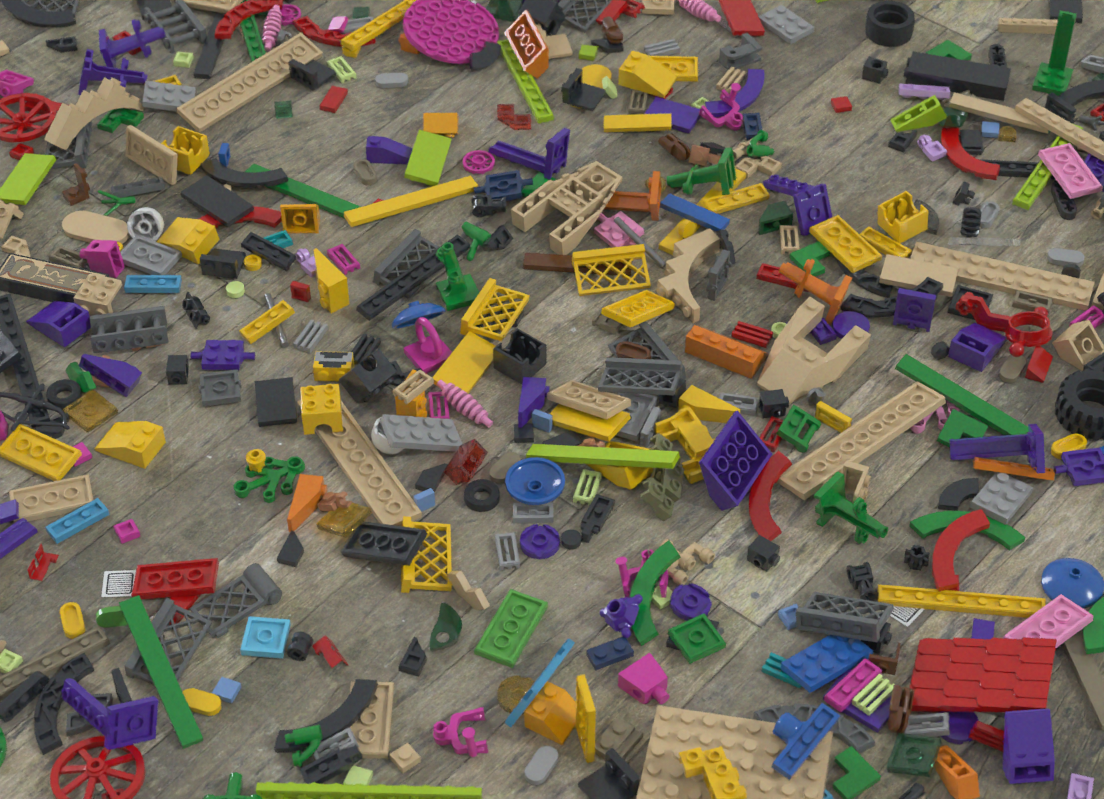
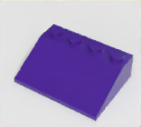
M738 410L733 413L699 462L709 496L721 511L737 507L772 456L771 451Z

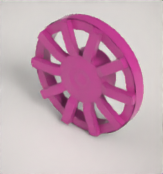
M284 4L283 10H279L282 13L281 25L293 24L294 19L301 18V10L295 5Z
M475 150L463 157V167L472 174L483 175L491 171L495 165L494 156L487 151Z

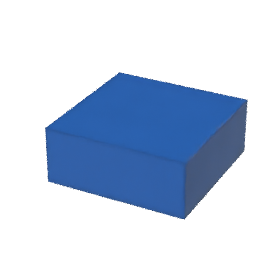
M222 143L218 153L219 162L226 167L231 157L229 143Z

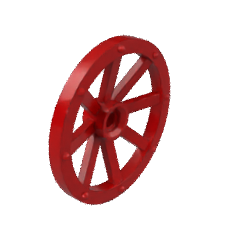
M33 93L13 94L0 99V110L11 118H0V124L9 125L0 129V140L13 143L26 142L46 134L57 114L53 102L42 95ZM25 101L38 103L29 113L25 112ZM19 102V112L16 114L6 107L9 104ZM44 106L50 111V113L34 117ZM48 119L42 126L33 124ZM17 129V134L6 133ZM28 129L34 130L28 133H23Z
M96 736L79 741L66 749L57 758L52 767L50 785L55 799H70L66 795L88 780L83 799H92L95 785L99 783L102 784L111 799H132L139 792L145 779L146 771L142 754L132 744L118 748L128 754L105 761L111 751L104 747L105 736ZM96 747H104L98 758H92L86 751ZM78 754L87 763L86 765L66 766ZM133 760L136 762L137 767L135 775L111 768ZM82 773L64 788L60 789L59 779L61 774ZM111 776L132 783L123 793L117 795L107 778Z

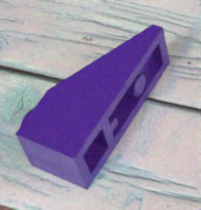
M367 137L366 158L370 163L408 164L413 148L387 137Z
M83 354L79 363L80 368L86 372L89 371L92 376L125 397L139 383L142 375L141 371L127 362Z
M523 377L518 410L519 428H522L532 418V413L535 409L540 410L545 405V398L547 393L550 392V386H546V378Z

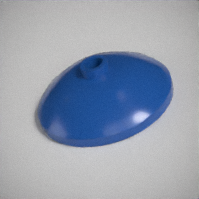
M419 301L409 303V307L401 311L391 324L392 329L415 325L419 317L431 320L446 313L445 308L433 303L420 304Z
M526 458L510 467L505 477V485L508 493L515 500L529 505H541L555 500L563 492L565 475L556 463L548 459Z
M1075 558L1057 559L1049 563L1042 573V588L1051 600H1054L1061 594L1081 608H1087L1094 605L1103 595L1104 580L1102 575L1094 566L1083 560Z

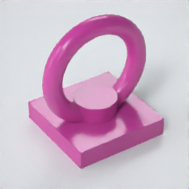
M419 317L415 322L418 341L404 347V354L417 369L421 368L427 374L440 368L452 351L439 338L432 323L424 317ZM422 325L427 329L430 336L425 338Z

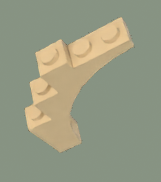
M104 77L97 92L91 90L89 93L83 90L76 105L72 103L69 105L61 104L44 139L57 147L67 150L79 131L100 114L118 108H134L143 111L145 107H142L140 98L134 95L128 97L129 93L125 91L126 88L120 85V81L114 78L109 80Z
M711 229L674 243V258L666 261V277L659 279L657 282V295L673 301L675 306L679 307L685 317L689 318L693 323L700 320V306L691 294L689 280L693 272L703 261L719 252L720 238Z

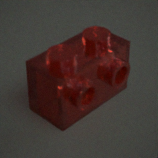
M476 439L460 445L444 473L456 485L463 482L468 483L474 477L475 472L482 464L488 452Z

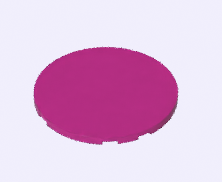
M416 0L406 10L404 15L403 30L409 42L421 53L442 62L454 64L470 63L471 53L482 51L486 41L497 43L499 39V27L493 15L480 4H474L468 0Z

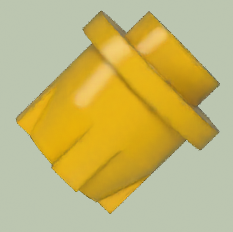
M259 449L249 451L246 454V462L249 464L250 471L262 472L263 466H265V453Z

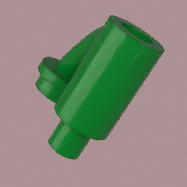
M759 130L757 135L751 139L747 147L748 156L763 157L774 154V149L768 145H757L758 141L763 143L768 140V133L766 131Z
M320 725L293 729V733L285 734L286 743L295 742V745L310 742V745L303 753L300 750L292 753L294 766L303 767V762L318 749L322 740Z

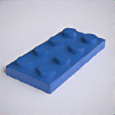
M829 635L781 662V669L811 693L856 667L865 658L868 659L869 654H873V650L859 639Z

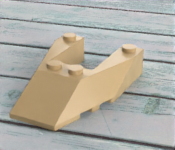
M596 161L578 168L577 172L573 174L566 173L561 175V178L558 180H549L511 209L512 224L526 232L557 208L570 218L549 234L550 249L559 255H567L577 247L600 216L621 183L622 176Z
M809 297L797 309L774 341L757 386L765 391L783 389L785 397H788L789 404L807 396L808 392L813 388H823V385L836 382L867 350L871 334L855 325L829 353H826L804 339L822 320L825 308L823 304Z

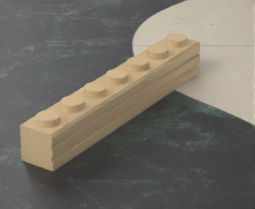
M999 18L998 32L1055 34L1058 20Z

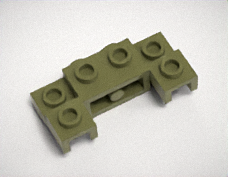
M660 433L650 438V441L655 446L649 450L672 451L673 443ZM681 457L673 469L653 468L652 477L643 482V486L647 488V491L640 494V498L652 506L656 516L662 521L672 517L674 502L678 501L681 496L684 468L680 465Z

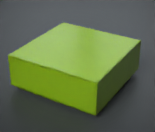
M582 44L579 51V59L595 61L598 46Z

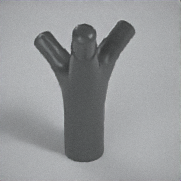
M1080 115L1079 122L1090 124L1095 131L1097 130L1095 124L1104 125V122L1099 120L1102 118L1101 115L1098 117Z

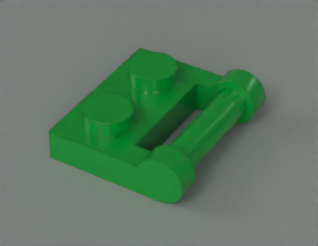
M793 404L776 434L796 446L799 452L805 453L809 448L808 444L815 431H818L821 427V422ZM806 423L809 428L801 439L798 435Z

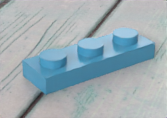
M127 275L124 290L125 293H180L182 278L181 275Z
M97 498L46 526V532L58 544L109 515V511Z

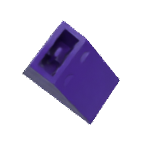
M53 301L26 321L27 324L64 348L91 328L89 311L76 303Z
M973 323L961 329L951 340L948 357L982 372L1006 343L1007 338L984 326Z
M1050 709L1005 712L1002 770L1009 784L1054 781L1055 758Z

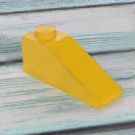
M693 385L679 398L678 411L690 406L698 419L702 421L727 423L735 411L738 410L740 413L739 408Z

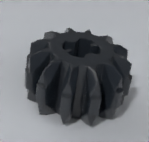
M966 207L963 210L960 231L962 236L970 238L978 236L982 214L980 209Z

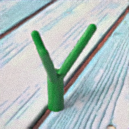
M98 190L99 194L111 198L110 200H101V203H117L104 216H108L120 205L135 203V196L119 198Z

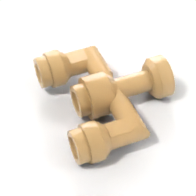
M669 539L664 540L661 545H663ZM694 541L682 553L677 550L681 558L667 569L668 575L672 577L673 582L677 585H685L689 576L683 570H691L696 563L691 554L696 553L701 561L710 564L715 558V553L709 548H703ZM679 566L683 570H677L675 567Z

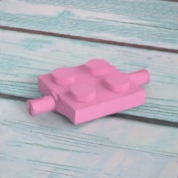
M622 211L610 218H607L603 213L600 214L597 219L602 223L594 228V233L612 248L637 245L614 223L616 217H620L639 237L644 235V229Z

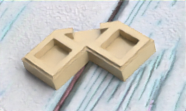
M763 156L761 159L743 158L735 166V169L745 172L746 178H749L756 170L772 176L781 168L782 163L768 156Z
M11 236L1 246L2 251L31 257L27 241L18 237Z
M461 570L451 571L447 574L456 593L475 610H484L490 606L482 589L471 588Z

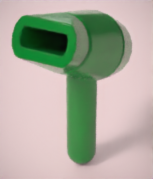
M466 221L462 225V230L464 234L473 240L466 258L468 261H472L478 246L483 247L484 242L491 234Z

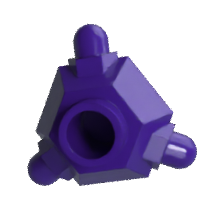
M636 594L632 598L613 599L608 603L607 607L600 610V616L605 618V622L616 632H621L622 637L629 638L631 635L630 628L634 626L639 611L638 606L643 598L641 595Z

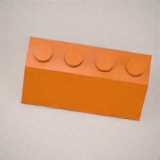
M525 10L505 31V35L524 71L538 79L549 68L548 47L530 13Z
M697 325L692 327L685 339V353L750 379L754 377L769 355L765 351Z

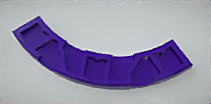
M748 69L747 82L735 98V102L740 106L738 112L749 107L758 98L764 83V70ZM723 100L705 101L704 106L714 117H723L732 110V107Z

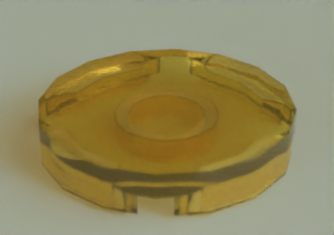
M519 675L506 678L500 683L497 691V701L504 711L511 713L535 681L529 677L523 678Z

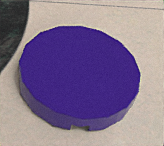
M846 311L834 318L832 327L837 337L842 339L855 325L869 333L870 323L861 313Z
M531 525L521 533V550L530 558L547 559L555 555L559 550V533L549 525Z
M690 583L684 586L683 584L677 586L670 597V607L673 613L686 621L701 614L707 616L712 603L709 598L710 595L704 588Z
M948 712L950 735H944L941 738L953 744L973 741V739L968 737L970 730L979 721L978 716L974 712Z

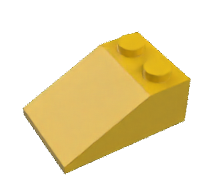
M631 51L619 68L618 85L663 98L677 80L676 75L650 56L636 51Z
M177 217L158 239L157 243L181 251L182 257L199 265L201 255H207L220 239L215 226L199 219Z
M315 248L313 251L320 294L319 301L321 306L332 314L349 305L347 277Z
M148 421L116 422L95 447V451L145 469L166 443L163 427Z
M614 441L605 444V448L650 449ZM586 464L596 472H601L603 477L616 486L627 489L637 487L641 481L650 477L653 472V468Z

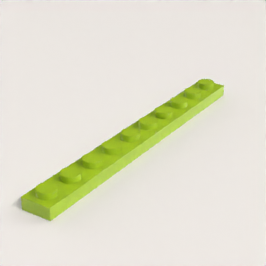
M294 782L257 783L256 794L260 795L262 799H482V788L474 786L434 787L429 785L389 786L384 784L343 785L339 783L298 784Z

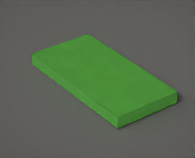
M510 589L475 647L474 654L513 668L548 608V602Z

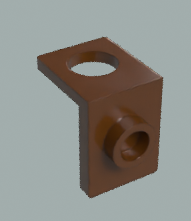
M898 642L895 659L869 654L868 660L882 670V674L895 675L901 643Z

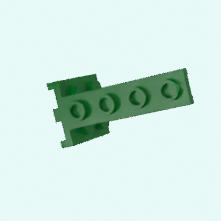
M1060 10L1049 64L1041 62L1033 83V91L1047 94L1053 92L1057 96L1067 91L1074 70L1066 68L1076 13Z

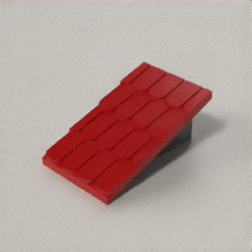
M1022 637V639L924 638L919 640L909 689L915 690L911 711L984 712L1005 718V712L1046 709L1057 639Z

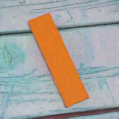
M974 457L973 460L974 469L1054 481L1055 473L1052 468L1045 467V473H1037L1034 468H1031V465Z

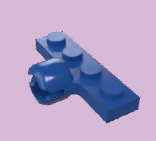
M821 703L805 722L785 712L776 722L773 734L783 740L787 746L775 759L771 767L790 780L836 724L841 715L824 703Z

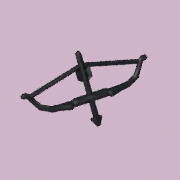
M43 383L35 388L37 390L31 398L19 395L18 393L0 392V398H8L26 404L23 411L17 412L14 418L2 411L4 417L14 422L11 431H15L19 424L63 427L66 430H69L70 427L67 425V414L61 408L49 402L36 400L40 392L44 391L45 385ZM31 406L59 413L62 416L63 423L25 420L28 417V410Z

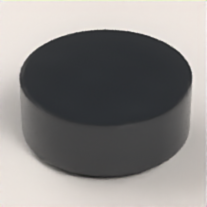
M1070 263L1063 267L1061 274L1079 278L1081 270L1076 264Z
M572 529L564 531L561 535L562 546L570 550L578 548L581 545V534Z

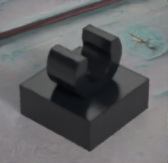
M963 181L955 193L953 204L957 206L961 202L967 205L970 204L971 199L975 196V192L968 190L969 183Z

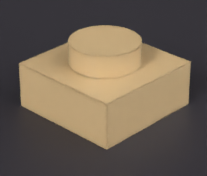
M408 743L390 753L391 761L402 773H405L421 762V757Z

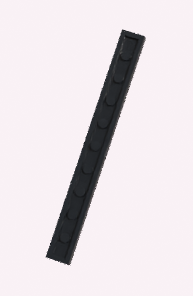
M11 294L0 296V326L2 333L22 355L12 365L21 395L31 398L37 390L35 388L39 386L38 379ZM40 392L36 400L44 402L42 392ZM31 406L27 412L29 421H50L47 409ZM31 425L32 428H35V427L40 426V425Z

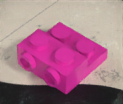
M10 70L0 72V95L3 97L23 93V89L34 84V78Z

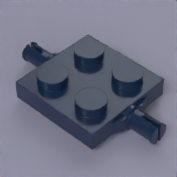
M520 170L486 175L484 186L474 187L475 194L485 193L486 195H491V199L505 197L506 201L522 198L523 186L533 185V178L522 179Z

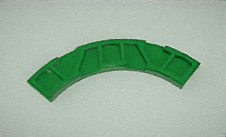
M935 512L910 521L909 526L923 539L935 533L943 532L956 519L970 512ZM989 516L986 517L990 522V527L979 531L988 535L989 538L997 541L1009 551L1025 541V536L1020 532Z
M669 540L646 560L639 570L631 589V598L636 594L641 595L643 598L638 606L639 611L634 626H632L641 646L659 635L653 623L650 603L652 602L656 587L655 584L660 575L662 576L675 561L681 558Z
M1104 597L1099 599L1089 610V613L1093 615V621L1083 628L1082 639L1086 654L1104 652Z

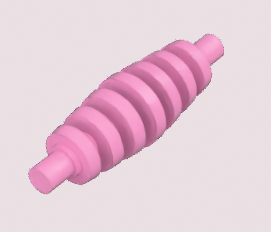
M677 0L682 8L695 17L710 22L714 20L719 22L721 20V16L717 15V11L703 0Z
M274 5L273 9L269 11L263 25L262 42L267 52L271 51V48L275 46L279 31L281 30L282 13L279 11L280 7L278 5Z
M443 380L438 381L437 386L442 389L441 394L459 413H462V415L472 421L475 420V423L478 425L483 423L488 428L493 425V421L488 418V412L483 410V407L478 404L476 399H473L472 395L464 390L461 391V388L455 387L453 383L446 384Z

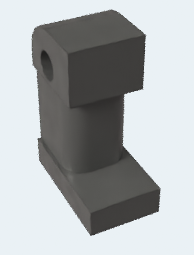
M748 33L742 34L741 46L733 48L729 45L720 49L719 62L728 70L731 67H734V70L748 64L761 61V57L756 52L761 51L762 47Z

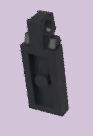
M599 494L595 495L581 520V541L589 543L593 534L597 535L601 531L615 505L614 499Z
M357 745L348 750H340L338 748L300 769V772L306 784H322L353 767L356 762L363 759V756Z

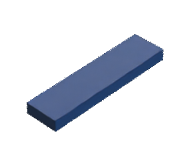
M670 193L660 203V208L715 232L724 230L730 224V219Z

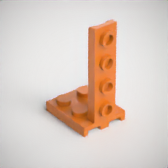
M653 171V176L649 177V193L615 191L604 209L651 212L652 221H659L662 192L660 171Z

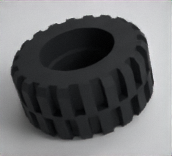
M1084 369L1082 372L1078 370L1068 375L1061 382L1055 403V415L1059 423L1063 424V428L1066 431H1071V434H1081L1086 439H1093V441H1099V439L1104 441V408H1094L1083 403L1084 401H1091L1104 406V372H1101L1100 369Z

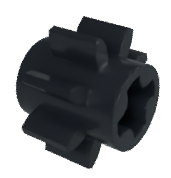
M913 545L910 550H905L904 563H908L909 568L912 570L921 571L923 566H928L930 553L926 552L923 546Z

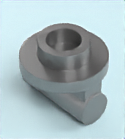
M820 387L811 389L808 392L807 401L810 404H814L815 408L819 401L824 403V390Z

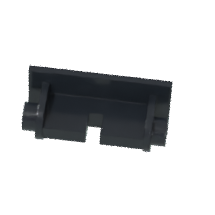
M187 292L182 302V307L195 329H197L199 324H208L210 316L206 310H203L204 306L199 297L191 296Z

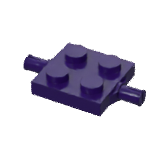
M206 340L205 348L202 352L191 351V359H202V370H240L241 363L244 360H255V352H244V340Z
M1101 448L1062 452L1061 458L1064 465L1053 467L1055 474L1067 473L1073 486L1104 483V455Z

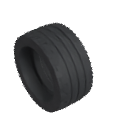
M877 2L867 12L865 23L866 36L873 43L881 46L897 47L909 42L912 37L915 14L909 6L901 2ZM883 22H891L898 25L883 24Z

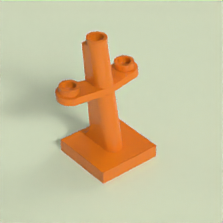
M807 259L803 268L806 272L789 262L782 263L779 273L798 284L794 294L799 299L804 289L830 305L825 321L831 325L844 301L843 299L848 291L852 277L845 275L841 285L835 287L810 274L815 263L813 259Z

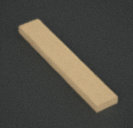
M954 93L950 101V108L1046 134L1049 131L1016 112L1014 108Z

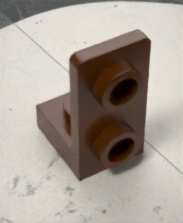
M77 163L73 165L78 185L62 191L63 197L70 206L90 198L88 192L90 187L86 181L87 173Z

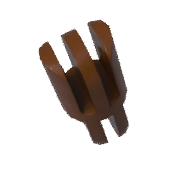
M605 17L602 20L601 29L606 38L612 44L621 43L623 41L622 31L613 18Z
M671 133L659 138L660 146L680 161L689 159V147Z
M896 684L893 685L888 719V729L896 734L905 732L909 715H911L915 690Z

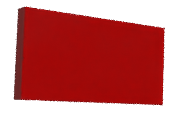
M718 0L733 35L742 36V34L748 33L750 36H764L765 30L751 0Z
M218 558L137 565L131 596L133 598L139 595L142 600L215 593L219 567Z

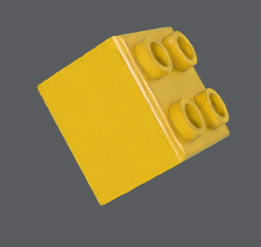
M180 126L174 129L173 141L169 146H167L166 140L161 143L177 153V170L185 174L192 175L200 164L210 156L207 135Z
M905 191L878 205L877 224L896 242L901 244L928 229L929 211L923 205H920V211L917 210L913 204L912 195Z
M339 384L300 387L304 435L315 434V427L320 424L331 426L332 432H343Z

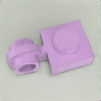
M922 135L917 140L919 147L923 148L922 151L932 162L947 155V150L938 141L932 142L929 135Z
M305 248L297 250L295 255L297 261L301 263V269L310 277H314L316 275L314 256L310 257L308 250Z

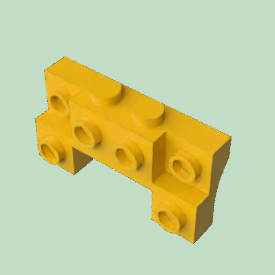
M689 406L681 409L670 418L655 423L654 432L656 434L660 433L670 442L678 440L691 459L683 462L682 467L684 468V476L692 484L704 479L699 462L715 439H712L707 427L703 426Z
M722 746L702 751L701 747L679 752V762L684 766L685 777L689 778L703 774V779L711 799L747 798L744 785L740 786L738 781V770L736 767H732L730 759H727Z

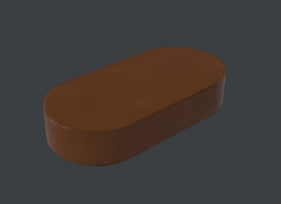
M620 342L615 348L618 358L651 359V352L647 347L632 342Z

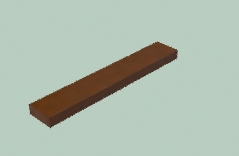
M525 252L523 269L575 273L574 266H572V255ZM616 262L613 266L621 271L625 264ZM598 264L595 268L604 273L608 267L604 264ZM578 266L581 273H587L590 270L586 266ZM628 267L624 274L631 276L632 269ZM610 269L606 275L618 274Z

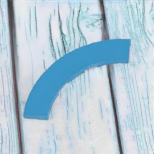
M569 638L564 642L548 666L507 717L505 724L510 728L575 644L574 641Z

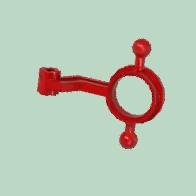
M971 292L962 295L956 303V309L960 314L967 315L971 313L977 324L991 330L1005 332L1007 340L1013 343L1009 348V352L1013 357L1022 356L1024 347L1041 346L1052 339L1053 331L1050 327V320L1047 317L1048 310L1044 307H1037L1034 312H1019L1013 316L991 313L983 297L974 296ZM1032 325L1040 327L1042 330L1028 332L1018 330L1016 327Z

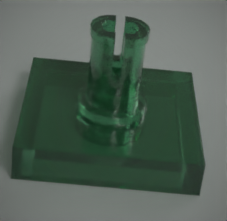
M490 0L486 9L497 20L515 22L523 5V0Z

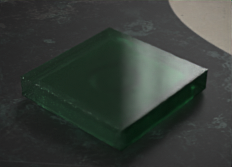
M898 733L886 766L887 772L930 777L942 744L941 738Z

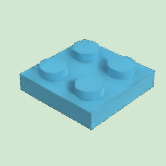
M249 616L240 649L241 655L283 658L291 626L290 620Z

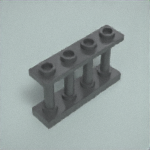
M175 0L173 7L152 13L148 7L145 8L146 14H144V19L147 24H150L151 29L156 27L163 28L180 21L185 22V24L167 30L164 29L166 37L159 39L163 41L164 47L169 49L171 53H175V44L193 38L198 39L201 44L205 43L207 39L206 29L184 0ZM173 13L179 14L178 16L168 18L162 21L157 20L158 18ZM185 30H189V31L191 30V31H192V32H190V33H187V34H184V35H181V36H178V37H175V38H171V37H170V35H173V34H176V33H179V32H182V31H185Z
M164 306L90 316L93 333L90 339L94 354L167 344L169 342L165 326L167 325V318Z

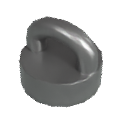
M281 29L276 45H281L286 36H288V40L291 39V33Z

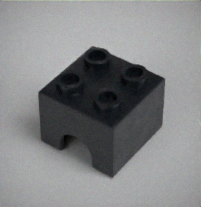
M525 0L519 11L521 15L527 10L535 25L540 24L542 30H545L549 36L557 34L566 18L563 8L558 5L557 0Z
M518 328L511 333L510 342L504 349H502V343L493 348L494 369L521 385L523 377H533L547 364L546 344Z
M377 349L339 378V382L356 403L361 400L366 402L394 381L393 376L397 371L382 351Z

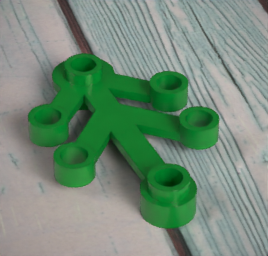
M297 456L290 457L287 461L266 457L264 461L265 466H263L262 472L259 473L257 471L249 472V465L245 467L247 477L253 478L256 475L263 477L250 483L245 480L235 482L233 486L234 493L239 498H246L251 490L269 483L267 490L263 492V499L266 503H272L275 501V490L280 478L287 475L285 482L281 484V492L284 495L291 494L293 492L292 484L297 474L305 470V463ZM274 467L281 468L279 470H273Z

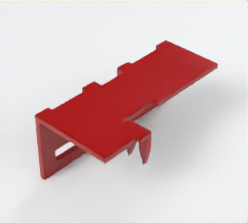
M40 544L35 554L39 563L38 567L36 568L35 559H33L27 569L29 578L38 581L43 580L49 569V564L56 563L59 557L57 554L44 552L43 546Z
M326 635L312 645L317 655L320 656L319 653L324 654V658L331 668L341 661L348 665L343 656L338 652L339 650L333 641Z

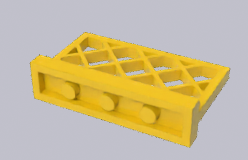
M644 244L578 251L572 254V266H574L579 296L651 287ZM641 259L642 265L639 269L631 264L633 260ZM616 262H622L625 264V267L620 271L613 265ZM598 264H604L608 268L602 273L595 267ZM578 266H586L590 270L584 275L579 272ZM628 267L636 272L632 278L624 274ZM610 269L618 274L614 280L606 276ZM592 271L600 276L596 282L588 278ZM639 274L645 278L646 283L639 284L634 279ZM620 276L629 281L623 286L616 283ZM603 278L611 283L606 288L598 285ZM586 280L593 286L589 290H582V283Z
M489 278L462 317L460 334L466 336L470 331L503 341L529 301L530 295L498 286L495 279ZM498 292L505 294V296L498 297L496 294ZM517 298H518V299H521L522 301L515 302L513 299H517ZM509 300V304H502L503 301ZM494 303L498 304V306L490 307L489 305ZM507 309H515L513 312H507ZM502 311L504 314L496 315L494 312ZM488 313H490V315H491L490 317H486V318H484V317L482 316V315L488 314ZM507 319L508 322L501 323L499 320ZM488 322H496L495 325H488ZM483 324L484 327L479 328L475 325ZM500 329L501 334L495 333L493 330Z
M403 516L401 526L425 529L427 532L426 538L431 536L436 542L430 545L424 540L422 545L426 549L422 552L418 550L410 566L401 565V593H409L410 589L451 591L452 584L447 576L452 571L451 525L412 522L411 517ZM437 530L446 531V534L440 538L434 532ZM440 544L446 550L443 553H440L435 549V547H437ZM432 552L436 558L429 560L425 554ZM419 559L426 563L422 568L415 563ZM441 560L446 566L440 569L435 563ZM430 567L437 572L432 577L425 572ZM421 575L426 581L415 582V578ZM441 576L447 581V584L438 583L435 579Z

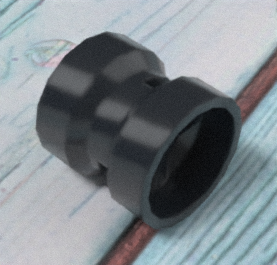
M295 632L292 637V643L286 651L287 655L295 661L306 660L308 649L311 648L314 642L313 638L305 632Z

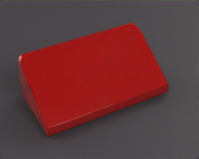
M1035 346L1025 378L1044 383L1053 356L1041 346Z

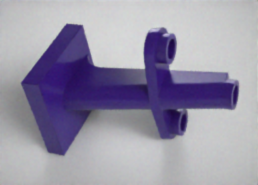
M133 19L132 26L135 35L116 41L109 39L105 29L99 30V48L106 66L116 68V56L141 47L145 58H148L149 55H152L150 45L146 46V44L166 37L164 28L156 27L140 33L142 29L139 20Z
M87 49L80 76L78 95H81L83 90L86 91L88 81H103L104 77L109 80L114 78L120 81V85L125 88L126 83L145 84L147 75L141 71L127 70L129 60H126V58H122L120 69L96 65L92 60L93 50Z

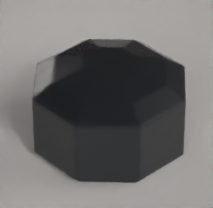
M944 341L938 342L932 347L931 354L937 360L944 359L949 355L950 347Z

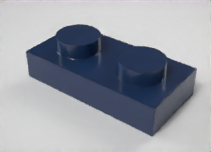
M743 113L742 120L746 140H750L757 135L759 130H763L760 113Z
M620 637L586 650V655L596 671L634 657V650L626 638Z

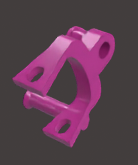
M732 83L730 95L723 89L719 97L732 107L728 114L721 118H715L703 105L700 108L699 115L715 127L726 125L731 130L737 131L741 128L743 119L742 114L738 112L740 106L735 102L737 92L741 86L738 83Z
M648 549L644 550L641 553L642 561L640 567L627 570L626 557H618L615 560L619 567L625 597H630L631 582L636 578L646 560L652 555L653 550H649L650 554H648ZM668 570L659 577L661 578L659 586L662 598H666L669 578Z
M483 707L453 714L450 719V725H447L444 721H438L434 724L433 737L436 744H452L456 754H469L471 757H475L477 753H488L486 740L475 742V730L473 728L467 727L462 731L466 745H463L458 738V728L462 721H485Z

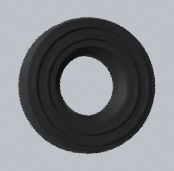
M63 379L52 383L48 387L46 397L49 403L62 410H67L75 407L80 402L82 392L77 382ZM62 391L71 392V395L66 398L57 397V394Z
M474 480L464 490L466 505L477 512L492 510L497 506L500 499L498 486L490 480ZM479 491L489 493V497L484 500L476 499L474 495Z

